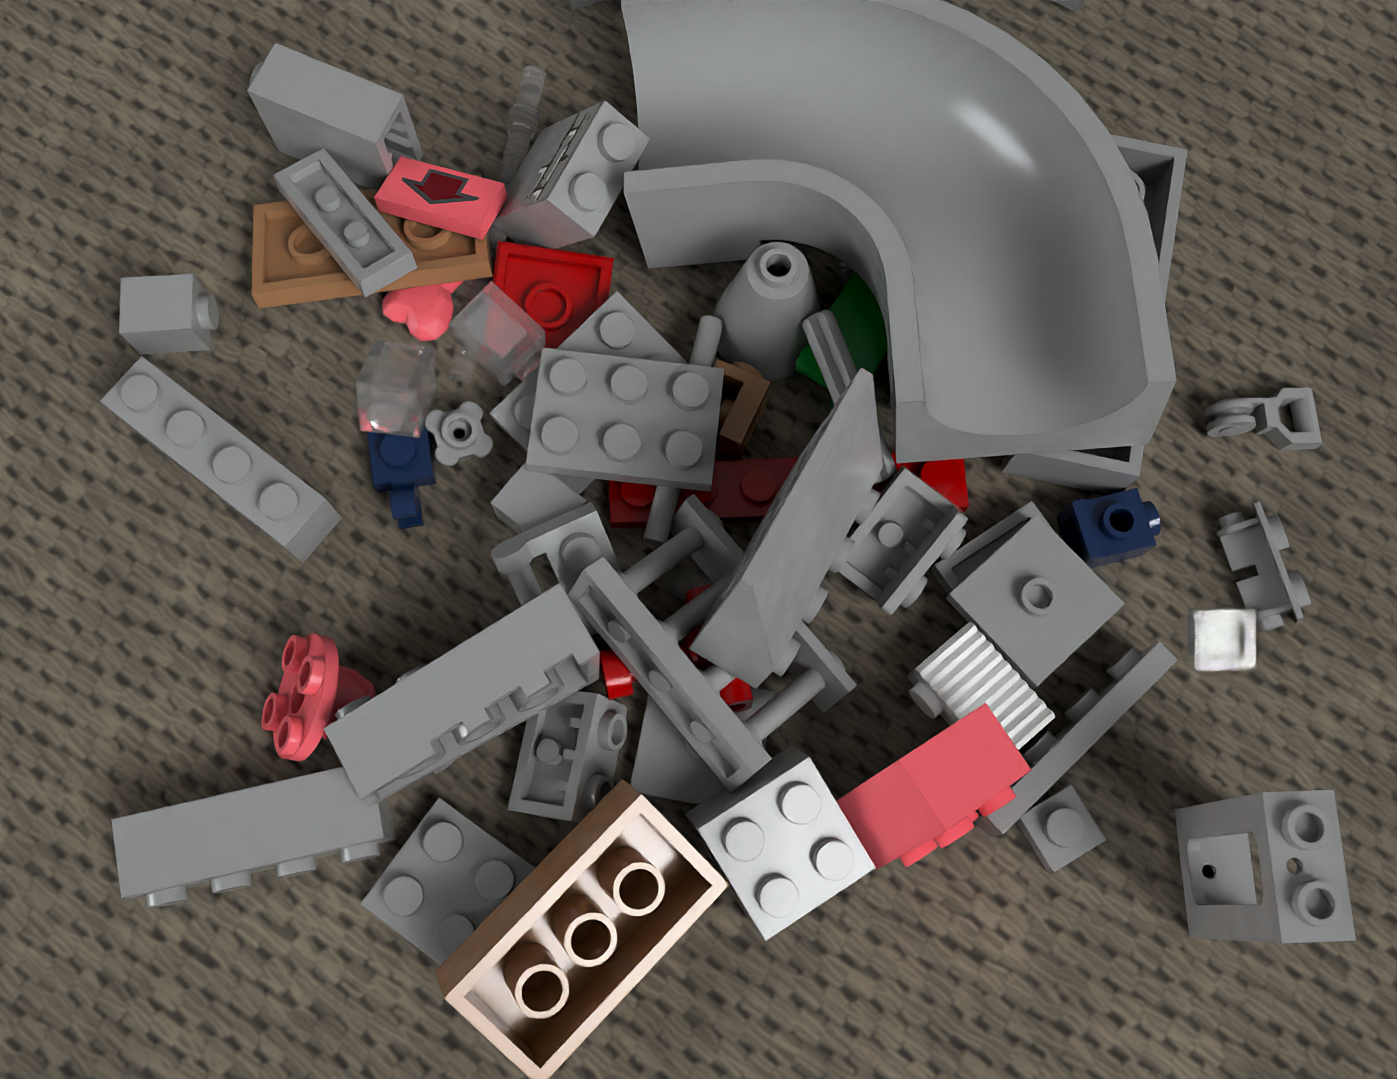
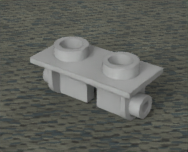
M1257 502L1254 503L1256 518L1245 521L1242 512L1226 515L1218 519L1221 530L1217 531L1216 534L1218 539L1221 540L1232 572L1256 566L1258 576L1236 583L1249 616L1247 617L1249 623L1256 622L1259 632L1262 633L1284 626L1281 615L1289 612L1293 613L1296 623L1303 622L1304 616L1301 607L1311 605V600L1299 570L1287 573L1279 550L1290 546L1278 514L1265 516L1261 503Z

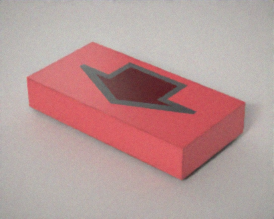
M400 156L374 196L379 212L481 240L485 237L508 198L504 183Z

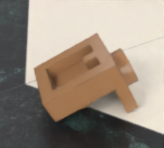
M716 360L713 367L724 368L722 394L735 399L734 401L726 398L720 407L718 453L734 460H741L767 406L771 382L763 379L762 373L751 365L739 361L728 364L722 360Z

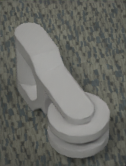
M1281 388L1270 395L1269 398H1227L1217 401L1204 410L1205 420L1210 422L1206 425L1207 434L1211 437L1235 436L1255 429V434H1264L1280 451L1315 449L1322 446L1312 388ZM1290 406L1295 432H1290L1280 422L1279 407Z

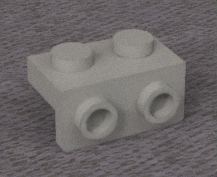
M901 465L896 474L880 492L878 501L862 525L856 523L846 535L854 540L855 543L838 572L876 599L879 608L890 616L900 604L906 608L918 598L927 583V578L924 574L938 557L945 560L956 551L966 535V530L962 527L968 518L952 501L904 465Z

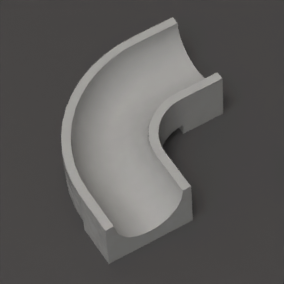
M621 0V9L625 21L633 68L638 129L650 138L639 158L638 170L624 172V195L648 269L748 260L751 254L762 246L761 240H784L807 244L832 254L846 263L863 279L874 294L885 322L896 463L1148 445L1177 379L1158 256L1148 213L1132 172L1107 128L1082 96L1044 59L1009 33L975 14L943 0Z

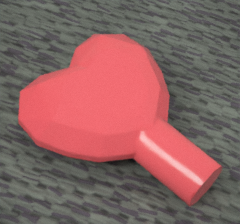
M464 281L389 291L382 300L383 314L393 322L407 324L410 334L419 341L436 340L449 327L454 309L451 294Z

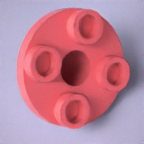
M316 633L308 634L305 637L292 635L288 639L282 655V670L284 674L278 693H271L264 704L261 718L262 729L273 731L274 746L279 757L298 762L303 761L315 750L322 737L325 741L329 740L324 728L337 721L335 714L341 708L359 698L366 696L374 698L377 696L375 687L370 680L364 678L355 669L339 665L337 646L331 637Z

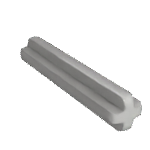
M823 310L804 319L802 327L835 405L857 374V369L834 313L830 310ZM880 426L879 435L883 468L874 484L892 478L897 472V467Z

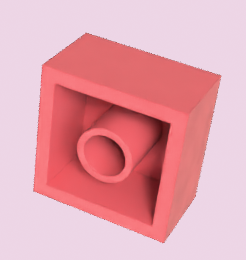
M984 703L836 800L875 865L876 870L897 858L901 860L906 868L928 855L938 846L942 849L975 827L972 822L979 817V814L976 812L977 809L984 818L1013 800L1016 794L1010 785L1032 769L988 705Z

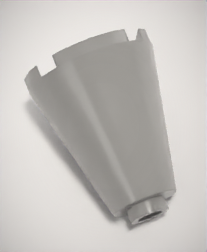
M770 242L760 246L751 254L718 299L712 316L723 321L717 350L726 363L731 364L734 361H739L751 365L762 373L763 379H768V381H782L800 374L795 369L796 360L809 342L802 327V322L810 315L823 311L808 262L800 250L784 242Z

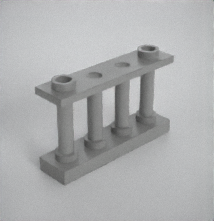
M693 494L683 502L674 515L670 533L674 536L623 573L615 571L602 556L582 571L567 596L731 793L772 759L762 747L763 739L811 699L824 713L855 688L857 684L846 673L842 661L833 652L827 650L801 620L792 638L801 642V645L787 669L795 680L747 720H741L720 697L719 691L737 677L715 664H712L704 671L697 669L678 646L680 640L705 622L744 553L725 531L720 518L711 510L706 509ZM691 556L714 584L663 622L656 620L638 599L637 593Z

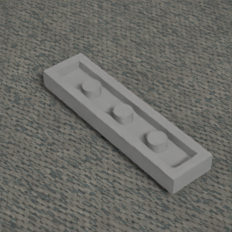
M1161 642L1140 652L1134 646L1127 649L1107 668L1106 672L1113 679L1098 694L1090 687L1064 711V714L1071 721L1056 736L1049 730H1046L1022 752L1021 755L1028 762L1027 764L1032 770L1010 785L1016 797L984 818L978 812L979 817L975 822L989 837L1003 835L1178 659Z

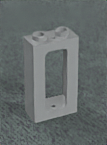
M1334 790L1261 792L1174 809L1189 938L1282 944L1356 941ZM1248 833L1254 834L1258 846L1264 894L1262 904H1257ZM1289 859L1294 860L1297 865V870L1294 874L1290 873L1287 869V861ZM1205 865H1209L1213 869V875L1209 879L1202 873Z

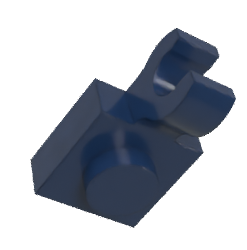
M425 421L367 430L374 488L378 493L390 491L392 517L394 520L398 519L399 529L424 526L419 486L437 484L431 434L425 428Z

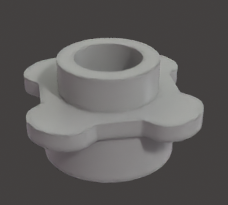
M467 401L462 403L459 409L448 412L433 410L427 415L425 428L434 435L435 458L441 465L451 467L457 462L469 460L473 456L484 458L490 453L493 441L490 436L484 433L480 421L483 411L478 404ZM456 429H461L464 431L465 436L458 439L454 437L453 432Z

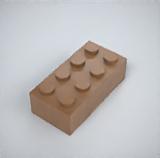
M621 779L435 971V975L444 999L530 1079H549L730 884L640 792Z

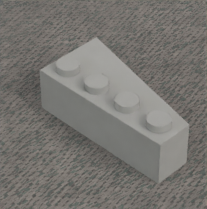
M559 583L431 663L418 666L406 672L395 681V685L374 698L366 696L347 704L335 714L337 721L325 727L324 731L358 796L371 807L599 679L600 651Z

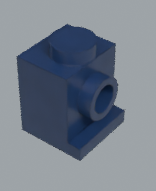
M1137 488L1085 501L1083 499L1071 501L1057 516L1064 542L1090 568L1144 555L1157 545L1154 536L1159 535L1161 530L1160 517L1155 505L1151 501L1142 502ZM1110 515L1117 516L1122 532L1115 530L1111 526Z

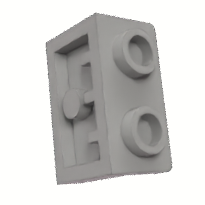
M577 691L527 719L507 810L579 824L615 787L613 778L618 753L627 735L626 706L614 700H608L607 697L598 693Z

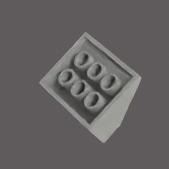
M863 368L859 369L798 457L689 648L755 689L772 672L781 677L790 666L801 645V642L792 638L801 620L809 624L818 613L828 594V590L820 586L826 572L830 570L836 574L854 546L855 541L846 536L854 521L862 525L879 499L880 493L872 489V486L883 468L873 374Z

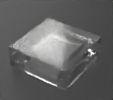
M1250 607L1187 608L1188 669L1195 672L1256 670V609Z

